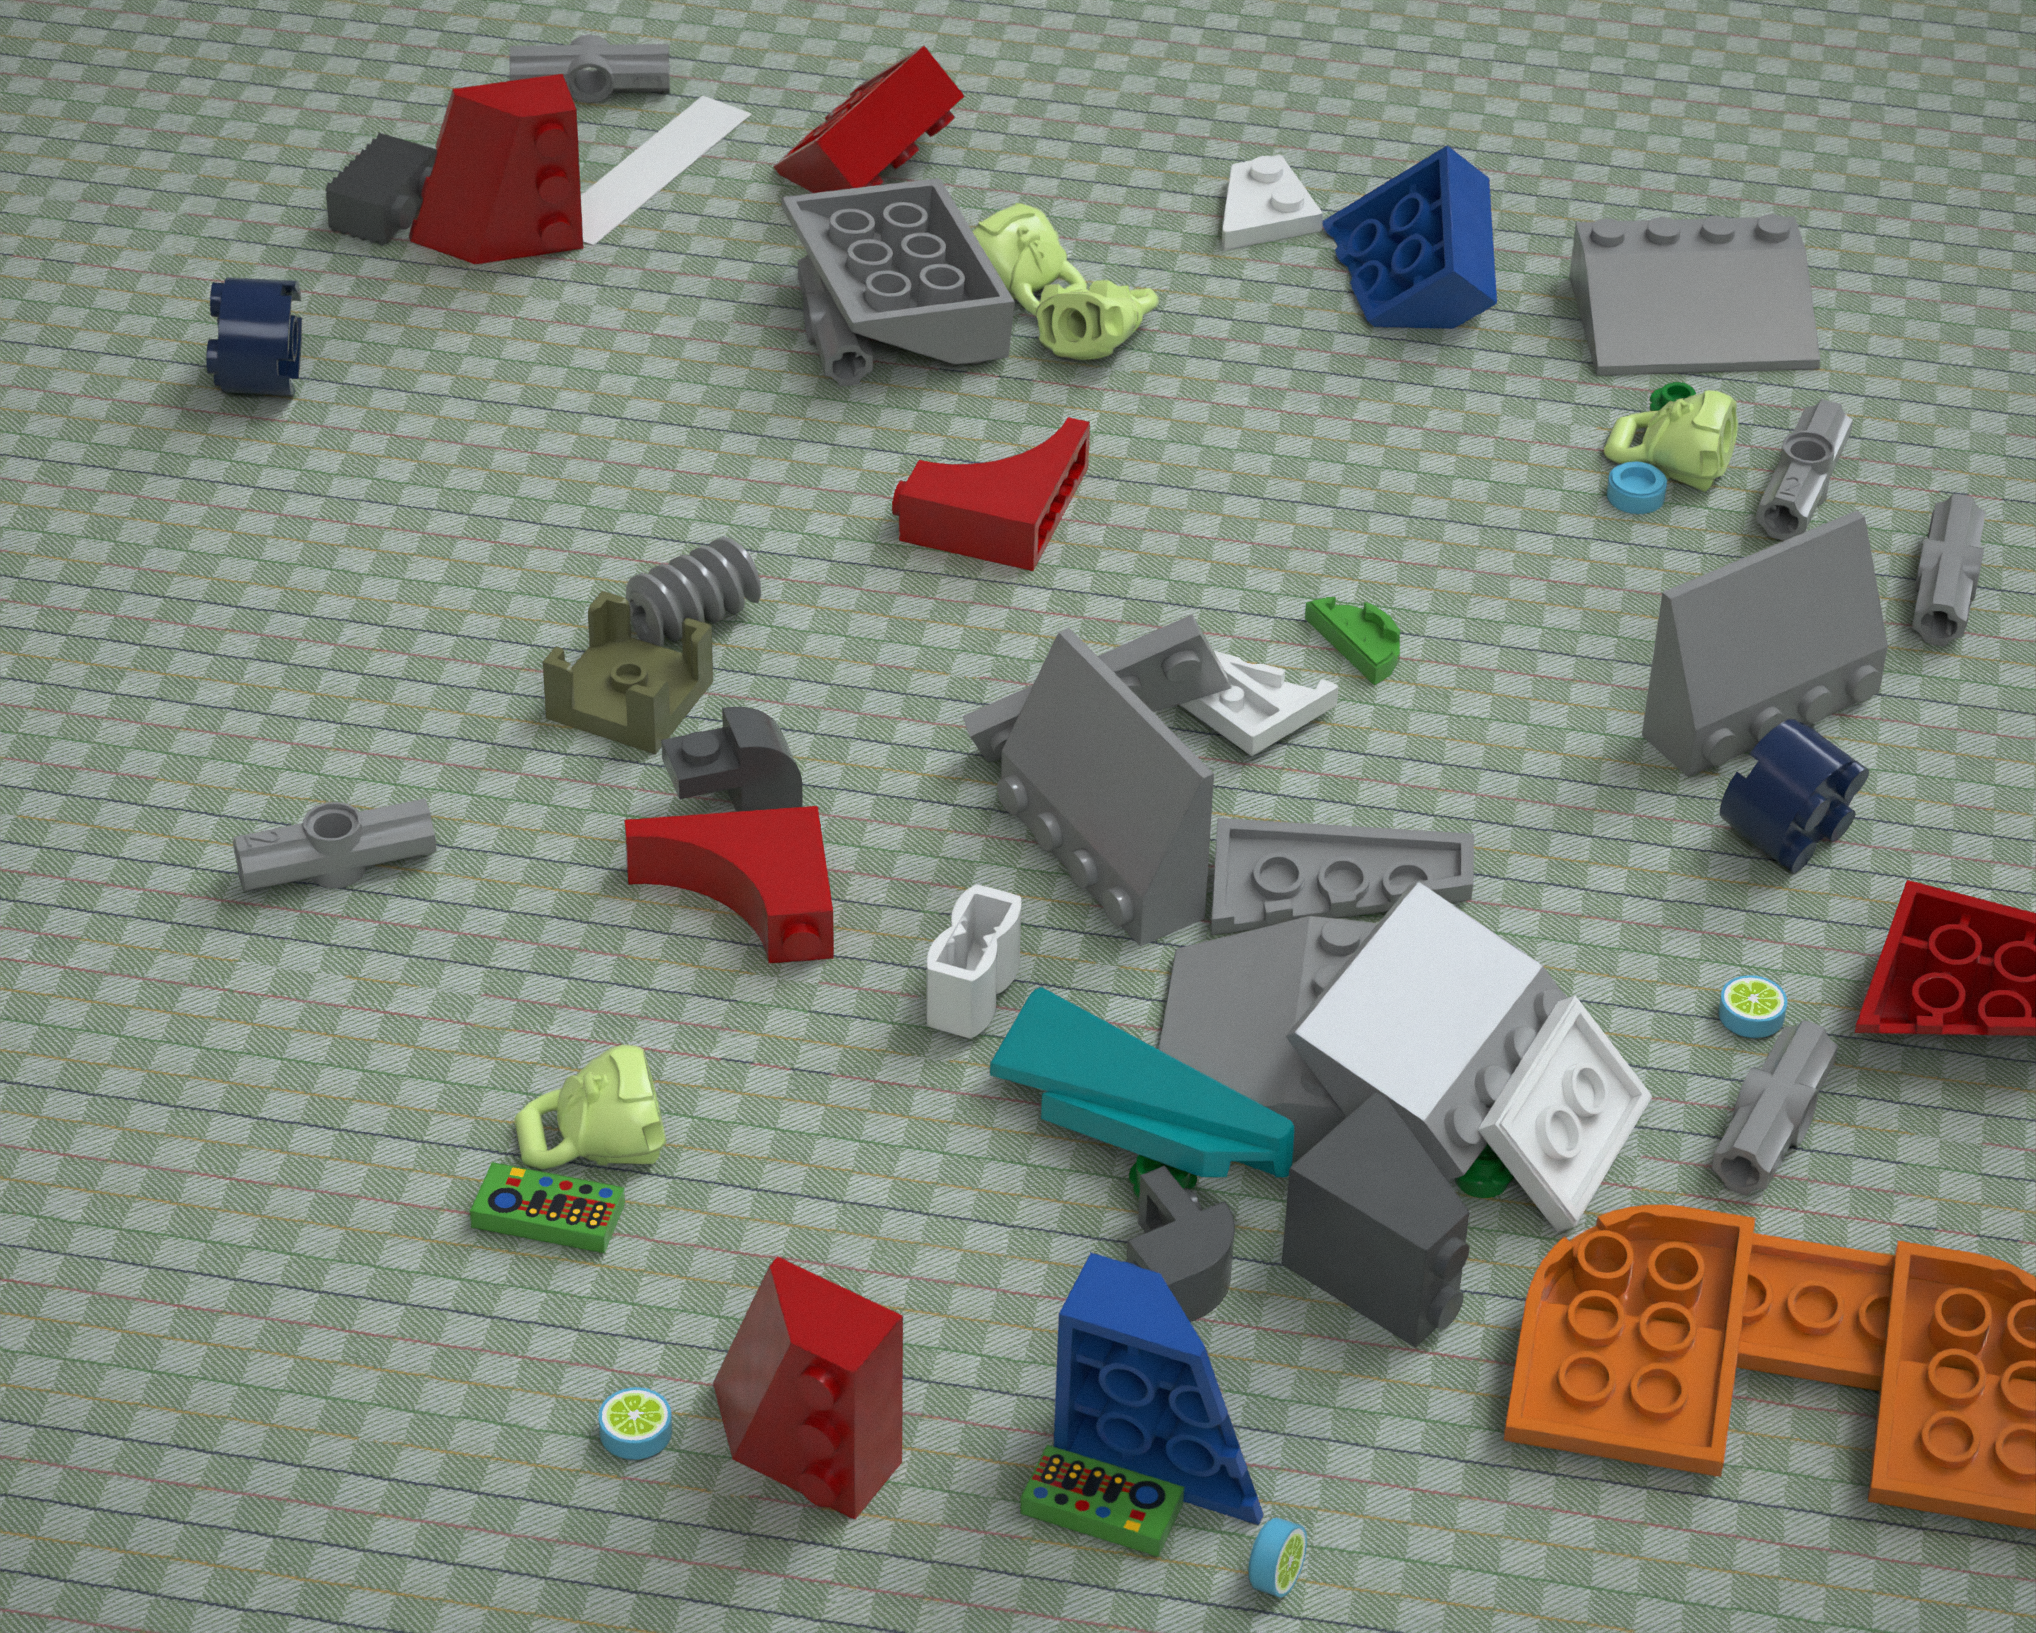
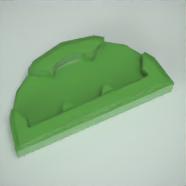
M1326 597L1306 602L1305 619L1374 686L1391 676L1400 658V629L1390 615L1367 602H1364V609L1352 605H1335L1336 597Z

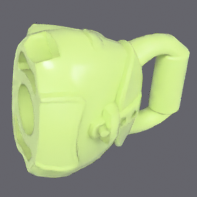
M1016 203L979 222L978 227L972 231L1012 298L1017 299L1034 316H1036V310L1041 301L1035 298L1033 292L1043 289L1045 285H1050L1058 277L1070 284L1069 287L1065 288L1067 291L1087 289L1082 275L1067 261L1066 251L1059 243L1058 232L1053 228L1045 214L1038 208L1023 203Z
M1109 280L1094 281L1089 290L1067 291L1060 284L1045 285L1041 294V302L1036 310L1040 332L1039 341L1046 348L1053 350L1055 355L1062 358L1089 360L1112 355L1114 348L1123 343L1138 329L1143 315L1152 311L1159 304V298L1150 288L1130 290L1129 285L1117 286Z
M1708 390L1685 399H1678L1675 402L1669 401L1659 411L1641 412L1620 417L1613 426L1604 447V454L1609 460L1617 464L1626 462L1650 463L1661 470L1666 479L1672 478L1706 492L1714 484L1715 478L1725 473L1733 454L1738 430L1737 402L1725 393ZM1647 428L1642 444L1630 448L1637 429Z
M619 1045L605 1051L592 1059L577 1075L568 1076L562 1088L537 1097L529 1102L514 1118L522 1162L527 1166L539 1169L553 1168L572 1161L579 1156L596 1161L598 1165L607 1166L608 1163L654 1164L659 1158L660 1149L667 1143L660 1107L644 1049L634 1045ZM557 1111L558 1125L564 1139L556 1147L548 1150L541 1116L547 1112Z

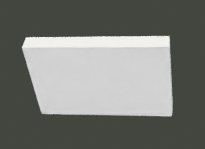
M1572 996L1557 1002L1481 1123L1478 1131L1554 1229L1560 1232L1577 1225L1651 1100L1652 1095L1576 996Z

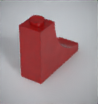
M1068 417L1058 431L1043 443L1021 454L996 461L974 464H945L918 460L908 480L899 481L893 495L892 514L899 516V541L1034 571L1088 470L1090 422Z
M818 806L624 820L628 885L651 884L682 888L708 896L726 905L746 920L754 929L764 946L769 964L834 959L833 905Z

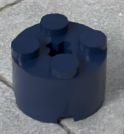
M227 277L224 283H212L210 313L211 317H217L218 339L208 340L206 363L208 374H214L215 386H221L223 393L295 395L296 390L290 379L299 378L302 348V317L291 315L292 301H301L298 281Z
M1788 719L1766 734L1749 753L1758 762L1747 778L1736 771L1721 801L1720 816L1734 830L1792 873H1796L1810 860L1815 852L1816 843L1824 837L1832 842L1837 841L1848 830L1856 814L1849 807V804L1866 782L1869 770L1808 725H1804L1802 722L1799 723L1795 719Z

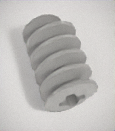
M720 537L712 541L709 547L702 545L692 550L689 556L682 554L670 560L669 565L662 563L650 569L648 574L642 572L631 577L626 586V599L630 603V620L640 640L661 647L664 644V636L673 642L682 638V622L686 618L705 623L706 619L714 624L723 620L725 610L733 615L743 611L745 605L744 597L753 603H758L761 597V582L752 557L742 545L728 537Z

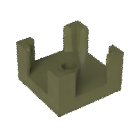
M601 591L588 609L589 647L578 661L571 667L570 662L565 661L564 649L557 646L543 661L546 719L657 754L662 747L661 740L668 739L713 683L712 625L686 618L682 622L683 653L631 637L629 601L624 597Z

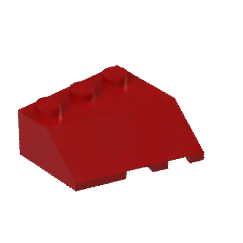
M924 45L858 85L849 94L850 98L834 108L825 117V122L808 133L773 167L780 176L812 193L881 185L884 181L879 176V173L889 164L894 169H897L919 151L915 141L925 132L929 137H932L946 127L955 118L950 109L965 96Z
M563 74L452 89L436 142L437 155L430 177H426L421 192L423 202L417 220L413 219L408 235L410 242L475 265L584 249L577 109Z
M1907 880L1860 1011L1855 1033L2036 1036V913Z
M777 1256L769 1265L713 1381L733 1460L803 1494L813 1504L824 1508L829 1507L855 1520L902 1463L903 1315Z

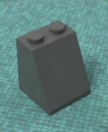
M1375 1092L1290 1167L1282 1265L1416 1348L1436 1328L1440 1330L1447 1328L1454 1321L1462 1307L1464 1295L1460 1292L1462 1269L1470 1251L1469 1245L1466 1244L1469 1210L1389 1100L1381 1094Z

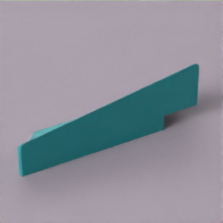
M1043 987L1035 989L1029 995L990 1062L991 1076L1047 1091L1042 1093V1120L1200 1177H1227L1231 1161L1275 1175V1177L1289 1176L1294 1145V1125L1291 1120Z

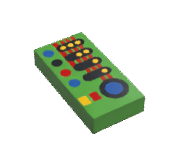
M492 1162L470 1210L471 1228L605 1253L625 1206L624 1187Z
M1046 1445L1021 1495L1020 1514L1159 1557L1182 1508L1184 1487Z

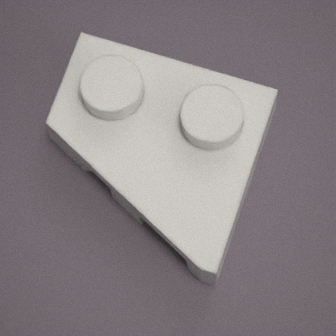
M1282 155L1260 156L1251 161L1231 164L1222 229L1221 246L1224 250L1322 231V211Z
M1214 651L1225 670L1231 689L1179 704L1250 756H1254L1337 706L1339 687L1333 682L1323 679L1320 680L1316 689L1285 682V669L1266 664H1250L1244 662L1239 657Z

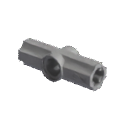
M588 34L574 39L570 45L510 46V81L563 74L572 97L583 103L601 102L608 98L611 93L670 92L669 44L610 45L602 37ZM592 67L596 68L597 70L589 71L584 70L583 68Z
M807 254L804 258L798 260V281L800 282L801 293H803L804 323L808 342H816L825 376L835 379L839 386L859 384L861 378L873 371V351L870 347L869 337L851 332Z
M1821 399L1818 404L1812 407H1805L1794 432L1784 438L1780 461L1756 512V522L1766 529L1768 537L1785 541L1797 534L1804 533L1817 506L1822 505L1826 500L1830 477L1849 439L1853 425V419L1845 414L1841 404Z
M1952 494L1944 502L1936 503L1935 509L1932 511L1928 538H1924L1914 589L1919 591L1912 629L1918 631L1923 636L1924 642L1928 644L1946 646L1955 638H1963L1964 630L1967 628L1971 606L1970 600L1974 601L1984 553V548H1980L1986 514V511L1980 509L1975 504L1974 498L1970 496Z
M426 799L360 812L346 803L326 802L309 810L303 819V823L232 838L239 879L244 892L309 878L323 887L344 888L360 880L368 866L436 852L435 833Z
M1802 1020L1799 1025L1793 1027L1785 1026L1771 1052H1769L1762 1068L1752 1067L1748 1072L1735 1104L1733 1120L1713 1156L1711 1170L1721 1177L1725 1188L1747 1196L1751 1191L1757 1189L1766 1190L1771 1180H1773L1776 1170L1781 1165L1789 1146L1798 1147L1804 1140L1816 1109L1819 1091L1836 1061L1839 1046L1829 1038L1825 1027Z

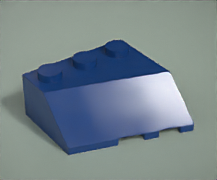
M1448 145L1322 221L1326 233L1334 238L1337 245L1334 251L1339 261L1348 268L1352 277L1350 285L1367 321L1374 327L1454 329L1497 304L1490 179Z
M1090 1253L1059 1312L1054 1447L1183 1486L1184 1502L1259 1525L1264 1514L1206 1348L1162 1275L1129 1262H1121Z

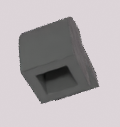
M748 707L722 708V728L693 732L688 735L661 740L662 760L679 799L727 790L736 812L803 807L800 770L779 725L773 718L760 710Z
M1165 1166L1141 1175L1138 1224L1145 1233L1128 1240L1126 1262L1160 1273L1190 1322L1195 1321L1213 1311L1223 1301L1229 1290L1235 1231L1233 1215L1225 1201L1202 1210L1199 1200L1193 1191L1189 1188L1183 1189Z

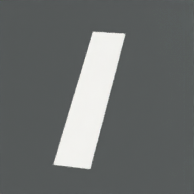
M701 96L581 195L583 242L593 246L752 113L706 96Z

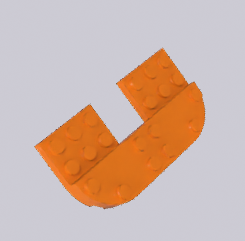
M1667 1204L1626 1207L1597 1216L1596 1226L1580 1233L1570 1241L1564 1236L1548 1252L1536 1270L1528 1289L1503 1441L1721 1477L1736 1368L1879 1391L1867 1502L2036 1530V1277L2025 1270L1986 1255L1904 1241H1897L1895 1254L1889 1255L1754 1233V1217Z

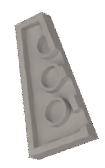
M1193 614L1098 656L1152 712L1231 689L1222 664ZM1032 686L962 716L970 738L988 763L1002 759V749Z
M1218 818L1211 935L1254 930L1307 916L1342 918L1389 911L1409 885L1418 881L1450 903L1471 900L1474 882V834Z

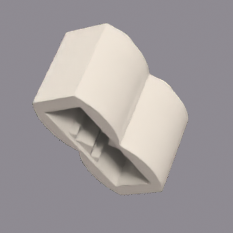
M976 884L967 889L958 898L952 910L951 927L943 931L934 940L927 955V1027L972 1039L989 1025L996 1010V995L1004 991L1013 982L1019 970L1021 898L1019 895Z

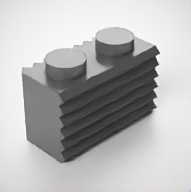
M378 132L377 139L373 138L371 144L367 143L366 149H362L360 155H356L354 161L350 160L349 166H345L343 172L339 171L338 177H333L332 183L327 184L326 200L329 227L333 232L339 229L343 235L348 232L353 238L358 235L362 241L368 238L371 243H374L377 240L381 246L386 244L399 229H408L415 218L416 212L421 208L423 202L421 192L426 177L431 175L437 149Z

